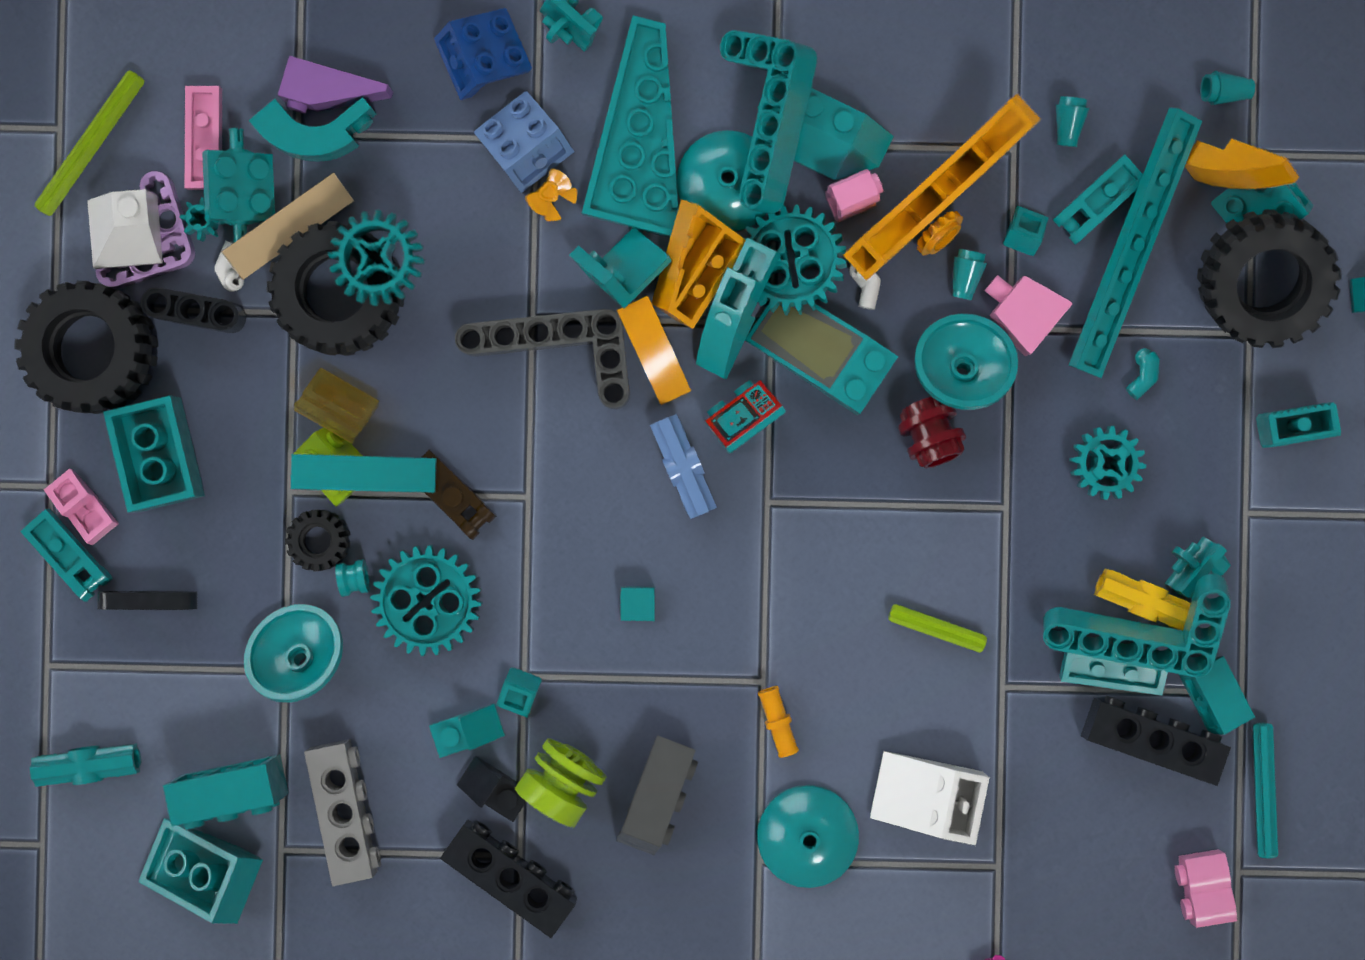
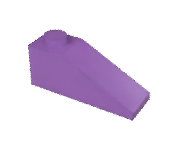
M292 56L288 58L278 96L287 103L286 108L300 113H306L307 109L318 112L351 106L362 97L366 102L389 99L393 94L388 84Z

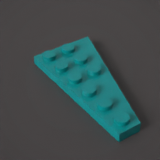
M633 15L583 205L582 215L671 237L678 212V195L666 24Z

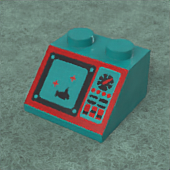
M748 380L734 391L737 396L727 405L721 400L707 411L710 417L705 420V423L728 454L732 453L786 412L784 407L761 380L755 384Z

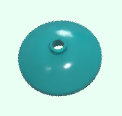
M731 130L707 134L689 147L680 162L677 173V191L680 201L683 199L701 206L735 232L745 230L747 226L755 225L757 223V216L763 218L767 214L744 208L739 198L752 136ZM730 172L734 175L735 179L731 183H725L721 179L722 174Z
M973 314L950 315L934 322L920 337L915 351V370L921 385L934 399L957 409L975 410L996 403L1008 393L1018 371V355L1009 335L993 321ZM960 368L966 369L968 374L962 375L957 370Z
M290 605L271 613L255 628L245 648L244 669L249 683L262 696L276 702H296L314 695L331 680L340 664L343 653V638L340 628L327 612L312 605ZM306 658L305 662L299 665L300 661Z
M801 785L781 792L766 806L758 824L757 841L764 863L776 877L793 886L813 888L835 881L850 867L858 850L859 829L851 808L839 795L820 786ZM808 835L816 838V842L812 846H806L803 843L804 838Z

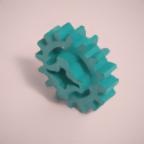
M1108 426L1105 434L1101 427L1093 428L1094 437L1088 433L1083 434L1081 437L1085 444H1074L1073 446L1079 452L1078 457L1069 458L1070 462L1077 464V469L1070 472L1071 476L1080 475L1081 477L1077 484L1078 488L1088 485L1087 495L1095 496L1100 491L1101 500H1108L1110 492H1112L1115 499L1122 498L1121 489L1133 492L1134 488L1131 482H1142L1143 480L1137 474L1138 469L1146 468V464L1138 461V457L1143 456L1145 451L1135 450L1134 448L1139 440L1137 438L1127 440L1128 431L1126 429L1121 430L1116 435L1115 426ZM1111 440L1119 445L1108 449L1100 441ZM1089 454L1091 456L1090 467L1087 469L1086 459L1087 455ZM1103 457L1113 458L1110 463L1112 469H1103L1102 466L1105 464ZM1127 457L1129 458L1128 471L1125 470V461ZM1103 477H1108L1115 484L1104 486L1096 481L1101 480Z

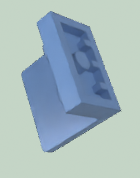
M527 91L519 95L474 131V134L502 167L520 193H523L546 175L550 169L555 168L574 153V150L557 125Z

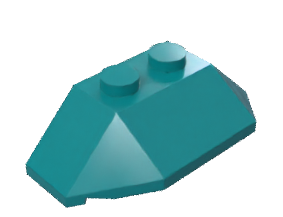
M811 88L794 162L833 181L840 180L865 169L873 170L879 168L894 136L867 114Z

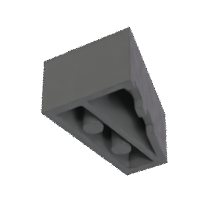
M657 735L639 779L634 797L629 805L624 824L618 834L617 842L651 855H655L662 844L668 846L675 828L674 825L669 824L674 811L680 813L687 794L681 792L685 779L692 780L698 761L693 760L695 749Z

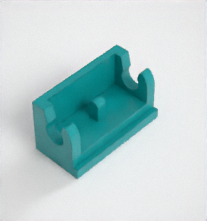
M1224 656L1215 658L1211 672L1205 676L1191 677L1179 674L1207 731L1213 734L1225 735L1255 718Z

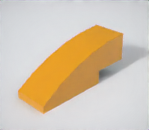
M1234 139L1229 141L1224 150L1197 140L1185 164V168L1195 181L1231 189L1276 187L1295 183L1299 178L1287 158Z
M646 296L628 304L625 308L618 309L617 312L660 405L691 392L649 297Z

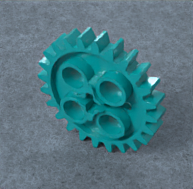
M798 204L794 206L792 213H788L784 205L780 209V215L776 216L775 213H768L769 219L767 221L757 216L756 221L759 227L755 229L747 226V233L751 237L750 239L764 246L770 241L781 243L780 248L777 250L781 254L770 277L775 273L786 275L785 281L780 285H772L768 279L758 300V305L763 306L767 301H770L769 308L773 313L781 305L785 315H788L791 307L795 306L798 314L802 315L803 305L808 304L813 311L816 310L814 300L819 299L826 304L828 300L825 292H838L833 281H844V275L837 269L847 268V261L838 258L843 256L847 250L846 246H837L843 241V236L841 233L833 234L836 229L835 223L831 222L824 226L826 221L824 213L813 218V208L809 207L805 214H801ZM787 231L791 233L792 248L796 257L795 267L799 282L798 288H793L791 270L787 262L789 260L785 241V233ZM803 235H811L815 238L814 242L807 247L797 244L798 239ZM809 267H816L820 270L819 275L814 279H806L802 274Z
M433 545L427 546L425 554H422L419 546L413 547V557H410L403 550L400 552L402 562L390 558L388 561L392 570H379L385 580L373 582V585L381 591L380 594L370 596V599L380 602V606L374 608L371 612L382 614L383 617L376 623V626L387 625L389 629L383 637L388 638L395 635L397 638L394 647L396 648L404 642L407 643L406 649L408 654L412 653L415 647L418 646L421 656L426 655L428 647L432 648L435 655H439L441 644L450 651L453 649V638L459 643L465 641L461 633L462 630L470 633L473 632L474 628L468 621L480 619V616L472 611L473 607L483 605V602L475 600L473 596L482 591V588L471 586V582L478 576L477 574L470 576L465 574L470 566L469 563L461 566L457 565L459 554H455L450 559H447V548H442L438 555H435ZM425 567H430L436 572L437 579L432 586L425 585L420 579V573ZM448 579L450 581V585L431 600L433 608L426 606L420 609L408 622L404 621V616L422 602L421 593L423 595L430 594L444 580ZM402 589L409 593L411 602L407 608H401L396 604L395 594L398 590ZM446 593H454L458 597L459 607L456 611H449L443 606L442 600ZM421 615L432 619L434 627L431 633H422L418 629L417 621Z

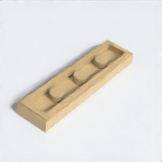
M332 173L221 251V253L239 277L244 280L279 255L277 251L282 244L288 246L293 241L291 239L293 234L298 231L305 233L309 231L308 226L316 223L321 225L354 200L335 173Z

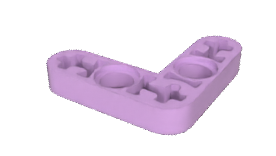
M158 171L145 174L140 182V190L146 189L150 191V188L154 187V180L156 179L160 183L165 184V187L160 189L163 200H171V203L161 204L157 195L158 204H160L158 205L159 217L163 212L170 210L176 215V222L170 229H163L160 226L162 253L168 254L175 250L174 245L177 244L186 250L181 253L182 259L178 260L173 256L163 258L166 263L165 266H163V263L154 264L151 270L146 272L139 270L138 266H129L134 276H131V272L123 271L116 274V281L106 277V273H109L111 268L96 269V277L101 284L114 289L126 287L185 268L194 260L195 248L191 236L184 232L187 223L179 218L180 215L184 214L175 186L167 175Z

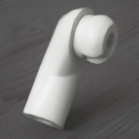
M225 240L221 251L233 243ZM220 252L214 268L215 273L226 290L237 291L244 285V280L239 277Z
M851 264L849 273L862 289L858 306L875 310L881 284L879 275L875 273L866 281Z

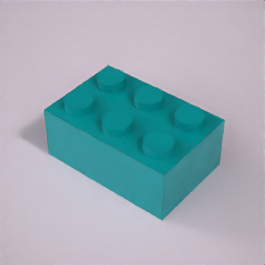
M170 395L103 412L127 513L142 512L205 496L181 397Z
M281 754L183 774L163 785L171 826L183 824L184 830L203 826L205 821L211 820L214 817H217L218 822L233 820L239 817L238 814L245 813L247 810H251L252 815L270 812L273 810L272 807L280 805V800L289 794Z

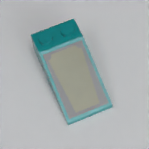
M769 303L747 335L745 341L856 416L859 415L898 356L816 305V310L814 311L808 304L803 305L802 315L798 314L794 306L791 307L789 314L785 315L781 305L778 306L774 313L771 312Z

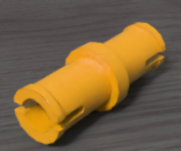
M772 686L759 691L758 696L761 699L767 718L765 726L767 730H771L778 757H788L797 753L799 749L789 724L792 722L790 714H786L779 693V687Z

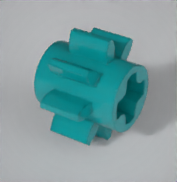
M201 197L197 205L187 202L186 205L189 209L186 215L179 216L180 219L188 224L184 232L192 235L197 231V239L201 242H204L206 235L209 234L219 237L216 230L219 225L226 223L222 221H206L207 223L204 226L200 225L201 220L199 216L202 213L205 214L204 197Z

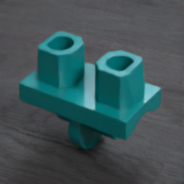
M545 0L539 12L545 16L542 23L550 29L546 39L550 43H554L560 38L567 45L573 41L585 52L592 45L595 34L601 26L603 16L594 8H589L581 15L574 9L579 0Z
M1202 537L1197 544L1192 542L1186 550L1176 546L1172 553L1178 560L1171 569L1174 572L1165 584L1171 590L1187 598H1192L1196 583L1202 576L1209 574V572L1221 576L1229 569L1231 564L1224 556L1227 550L1221 544H1216L1206 537Z

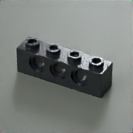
M1107 695L1104 701L1096 698L1093 699L1081 737L1087 741L1218 786L1231 747L1221 743L1222 736L1203 729L1201 735L1189 732V724L1170 718L1168 724L1156 720L1157 713L1138 707L1135 713L1124 709L1126 702ZM1123 719H1129L1131 722L1130 731L1120 736L1117 732L1118 723ZM1156 730H1161L1163 734L1162 742L1156 747H1151L1149 742L1150 735ZM1193 741L1195 745L1193 755L1184 758L1182 756L1183 746L1187 742Z
M467 819L440 859L552 939L576 905L577 897L573 895L574 889L562 880L555 882L545 875L547 870L536 861L530 860L528 863L518 856L519 850L508 841L503 840L501 843L490 835L492 831L480 821L475 820L472 823ZM479 848L489 850L492 855V861L489 863L479 862L475 857V850ZM507 868H513L519 873L520 880L515 883H509L503 878L502 871ZM535 888L543 889L547 893L548 899L542 903L535 902L530 897V891Z

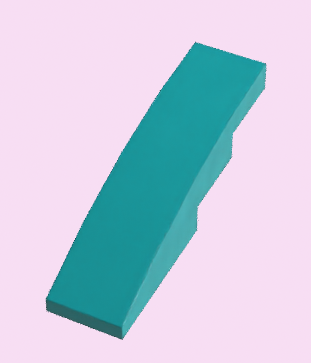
M291 454V489L435 493L437 458Z

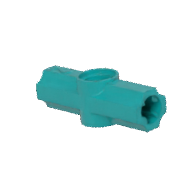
M137 743L104 748H100V745L71 749L66 753L39 755L31 758L30 776L35 787L72 782V785L102 781L107 777H120L139 773L141 754Z

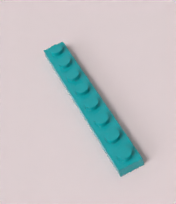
M1179 108L1168 109L1068 365L1098 378L1103 376L1202 124L1200 119Z

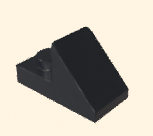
M476 755L457 784L479 807L482 808L485 804L514 822L526 803L515 790L518 784L517 781Z

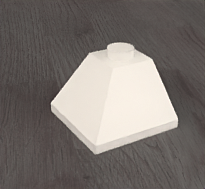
M142 189L110 192L87 200L94 269L163 263L157 195Z

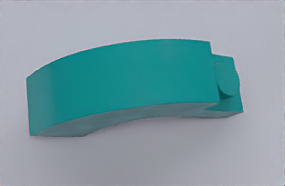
M362 97L331 123L311 127L296 122L285 108L274 99L248 121L263 138L281 152L300 160L320 162L337 159L358 148L359 145L351 135L355 132L360 134L368 129L373 123L372 118L377 114Z

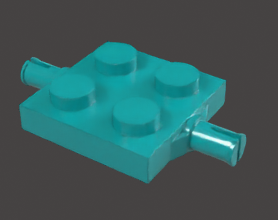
M241 128L229 129L230 149L225 151L205 150L202 152L205 221H222L232 225L234 242L247 234L248 225L262 223L275 214L273 154L253 153L245 150L244 129Z

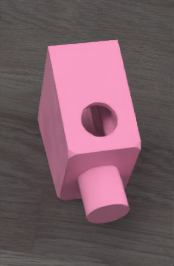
M997 275L984 290L999 302L990 314L991 319L1009 335L1015 347L1024 356L1033 353L1073 304L1066 298L1026 276L1020 278L1012 287Z

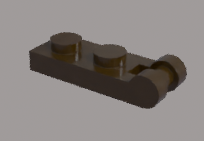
M429 449L421 458H437L436 492L424 493L471 540H474L480 534L478 530L486 522L491 523L497 516ZM471 505L477 513L468 520L462 513Z

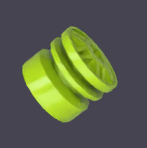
M547 738L542 748L549 755L538 752L534 758L544 769V772L528 768L515 787V790L527 803L549 818L565 826L575 827L587 809V805L577 794L581 793L594 797L598 790L590 782L602 785L607 776L594 764L592 759L578 749Z

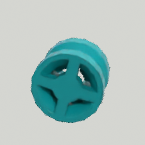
M364 559L357 560L352 565L345 563L336 564V581L341 597L349 596L354 591L361 593L370 592L369 571Z

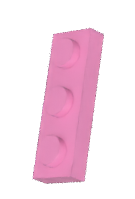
M185 86L184 188L187 190H204L202 152L205 150L222 151V88L220 86Z

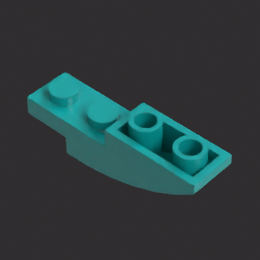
M746 239L733 269L727 267L712 302L702 333L696 365L723 379H727L755 320V317L751 315L781 253L752 239Z

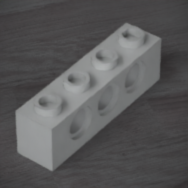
M351 739L310 747L304 751L332 886L371 879L378 872L377 867H381V856L378 847H373L370 835L374 833V823L371 813L366 814L363 800H367V789L364 780H359L356 767L360 766L358 749L356 746L352 747ZM332 770H339L344 774V786H337L331 781L330 773ZM344 803L350 806L353 813L351 819H344L339 816L337 812L338 804ZM346 837H353L358 841L360 846L358 852H350L345 848L344 839Z

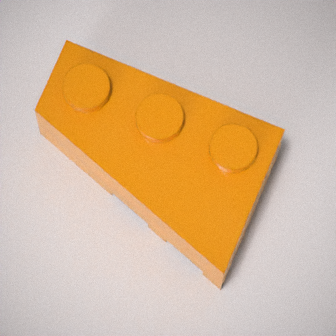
M681 199L666 250L672 261L659 275L652 305L677 322L693 329L715 296L727 267L733 268L746 240L701 206Z

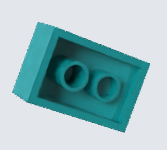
M164 818L138 882L210 923L238 924L263 859L239 846L196 829L184 830L183 824L171 826L170 819Z

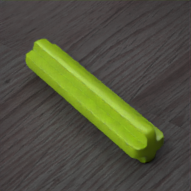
M893 604L890 609L888 620L901 626L979 653L984 650L987 643V637L975 631L897 604Z

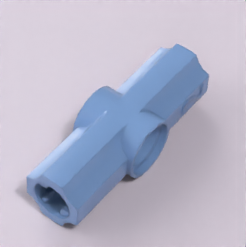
M677 414L651 424L650 427L664 457L662 459L673 487L678 489L681 501L690 519L717 508L703 475L705 472L694 447L690 446L685 430Z

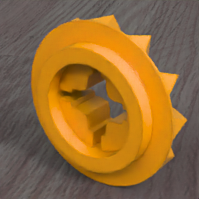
M958 211L947 212L944 216L939 217L934 223L930 224V227L918 239L917 250L925 256L935 254L947 246L961 229L963 217Z

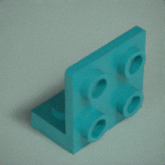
M1296 182L1259 189L1228 188L1211 202V205L1226 223L1232 219L1238 223L1244 220L1243 214L1252 211L1257 215H1261L1263 210H1276L1279 214L1286 211L1303 219L1314 207V204Z
M632 228L603 258L594 250L588 254L579 245L569 254L582 271L623 308L635 299L672 261L667 253L635 228Z

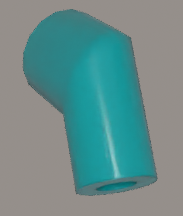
M1148 348L1140 349L1136 353L1135 360L1140 365V375L1125 388L1128 394L1135 400H1138L1159 378L1160 358L1156 352H1151Z

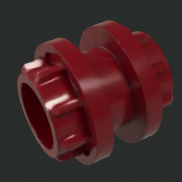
M928 397L912 403L902 410L900 414L902 423L899 424L898 429L901 436H912L914 445L909 447L907 452L911 460L918 461L920 467L925 469L936 467L962 455L965 449L962 441L966 439V434L963 428L953 429L949 421L957 415L955 408L942 404L933 397Z

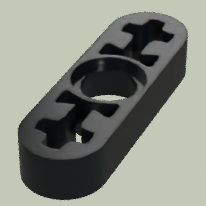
M99 591L97 609L193 610L197 609V592Z

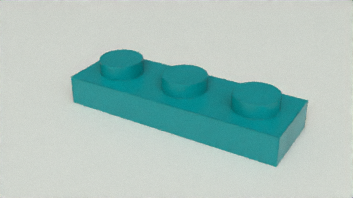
M1064 652L1059 677L1061 682L1163 696L1168 672Z

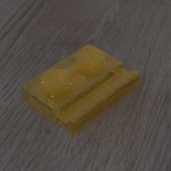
M320 367L302 392V396L294 403V411L353 444L357 435L363 430L377 410L379 400Z

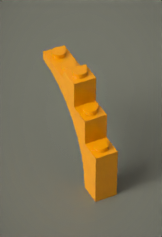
M1016 94L923 183L864 234L843 256L867 281L947 209L964 191L984 175L1041 119Z

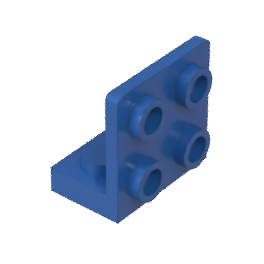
M505 8L449 21L434 38L460 101L472 98L485 84L525 74L532 69L510 15Z

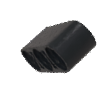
M159 287L146 290L141 297L143 312L147 316L161 321L225 333H236L246 323L244 309L235 303L223 299ZM164 296L167 300L166 308L162 312L157 313L154 303L158 297ZM198 302L200 313L196 318L190 319L187 314L188 307L192 303ZM231 308L234 312V319L229 325L224 326L221 322V314L225 309Z

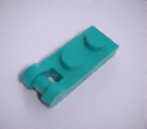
M1124 154L1062 210L1053 221L1058 227L1063 226L1070 234L1068 238L1076 245L1138 189L1143 173ZM1078 210L1088 219L1082 225L1072 217Z
M51 509L42 511L20 531L72 591L84 602H87L95 595L94 591L100 585L105 586L113 579L111 574L93 558ZM83 569H86L91 575L85 581H82L78 576Z

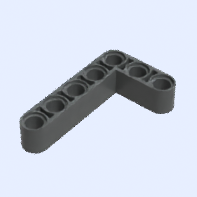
M600 309L468 323L458 328L455 333L454 341L457 348L466 355L475 357L593 344L600 401L610 409H620L627 404L630 398L623 324L620 316L613 310ZM605 317H611L617 323L615 331L609 335H604L598 331V323ZM570 321H578L582 324V333L577 338L565 336L564 327ZM538 324H544L548 327V336L541 342L533 341L530 336L532 328ZM503 328H511L514 331V340L509 345H500L497 341L498 332ZM471 331L478 332L480 335L479 345L474 349H467L463 343L465 335ZM607 351H615L620 355V363L613 369H607L601 363V358ZM613 384L621 386L624 391L623 398L617 403H610L605 398V390Z

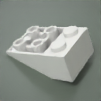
M883 751L870 818L938 838L976 845L990 777L979 770Z

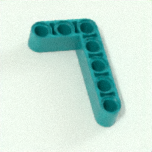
M731 30L721 40V56L733 63L767 71L739 198L741 204L746 209L774 214L782 208L785 201L817 66V54L813 48L787 39Z
M1207 574L1198 580L1184 630L1055 607L1048 610L1043 617V640L1049 648L1057 651L1191 677H1202L1211 672L1230 610L1231 601L1226 580L1217 574ZM1211 593H1218V594H1220V595H1219L1218 597H1216V598H1208V597H1206L1208 594H1211ZM1203 623L1211 624V626L1207 628L1198 627L1200 624ZM1056 626L1064 627L1065 630L1056 631L1052 628ZM1090 633L1099 634L1097 637H1088L1086 635ZM1123 640H1132V641H1134L1133 643H1130V644H1123V643H1121V641H1123ZM1160 646L1168 648L1163 651L1156 650V648ZM1194 653L1203 654V655H1201V656H1199V657H1191V656H1190L1191 654H1194Z

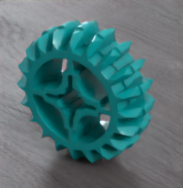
M381 210L375 211L373 221H371L369 213L363 211L361 213L362 223L359 224L354 217H350L348 220L353 227L351 230L348 231L343 226L338 228V231L344 235L342 241L332 238L331 243L339 247V252L331 251L328 257L333 260H339V263L330 266V271L332 273L342 272L335 280L336 284L342 286L349 283L344 291L348 296H352L358 290L356 299L358 302L364 303L370 294V304L377 306L380 295H382L384 302L389 305L392 304V292L398 298L403 299L405 297L401 289L403 285L411 290L415 288L414 283L408 279L411 275L421 278L422 272L413 267L414 264H424L425 259L421 256H414V253L420 252L424 247L423 244L417 242L411 244L417 238L418 233L415 230L405 233L409 226L405 219L395 226L397 216L392 212L384 222V215ZM372 231L390 232L386 238L382 237L373 244L361 239L363 235ZM398 240H400L404 251V261L401 270L392 262V254L396 249L394 245ZM353 246L358 249L362 257L361 263L357 268L359 271L355 276L350 265V255ZM368 248L370 251H376L378 254L380 250H383L380 256L389 265V268L387 269L382 264L378 265L375 262L374 266H371L373 259L364 249ZM385 272L394 278L388 283L378 286L363 284L367 278L371 279L376 273Z

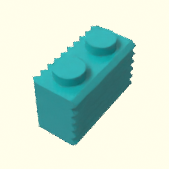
M1333 402L1258 414L1256 417L1262 448L1341 436L1337 405Z

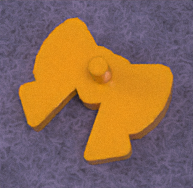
M553 168L548 173L547 181L537 191L527 194L525 200L528 206L534 212L544 216L546 221L561 220V216L552 202L557 201L558 195L575 204L577 202V189L571 187L572 184L569 178L563 172Z

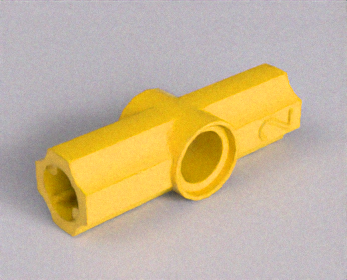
M1105 568L1099 576L1095 586V596L1128 609V612L1155 623L1159 621L1177 630H1184L1190 602L1168 594L1169 591L1143 580L1136 581L1114 570Z

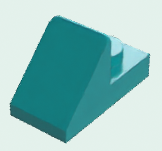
M495 703L429 725L439 758L466 749L470 751L505 736Z

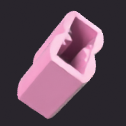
M865 169L828 185L825 197L836 222L839 223L876 207V202L880 201V193L883 192V187L876 173L871 174L868 169Z
M1217 849L1178 856L1179 865L1175 866V876L1178 885L1184 887L1185 899L1180 901L1184 919L1189 920L1196 928L1237 921L1236 905L1231 888L1226 854Z

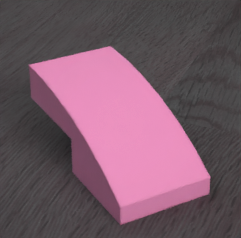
M69 468L44 489L60 514L69 518L87 544L94 545L119 524L97 495L73 469Z

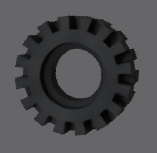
M311 510L301 513L299 517L291 521L293 524L286 530L288 538L285 539V545L288 544L289 550H287V554L294 558L293 562L296 565H301L302 569L323 571L335 567L336 564L340 563L347 556L348 553L346 551L347 548H350L351 542H348V536L351 535L350 531L345 527L347 525L345 521L338 518L339 515L328 512V510ZM314 527L324 528L330 535V546L321 554L313 553L306 545V535Z

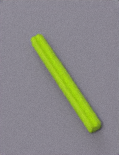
M131 70L125 73L34 204L36 209L47 216L53 215L144 85L142 77Z

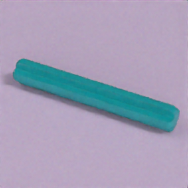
M1255 723L1252 726L1257 854L1261 858L1271 859L1278 856L1274 727L1270 723Z

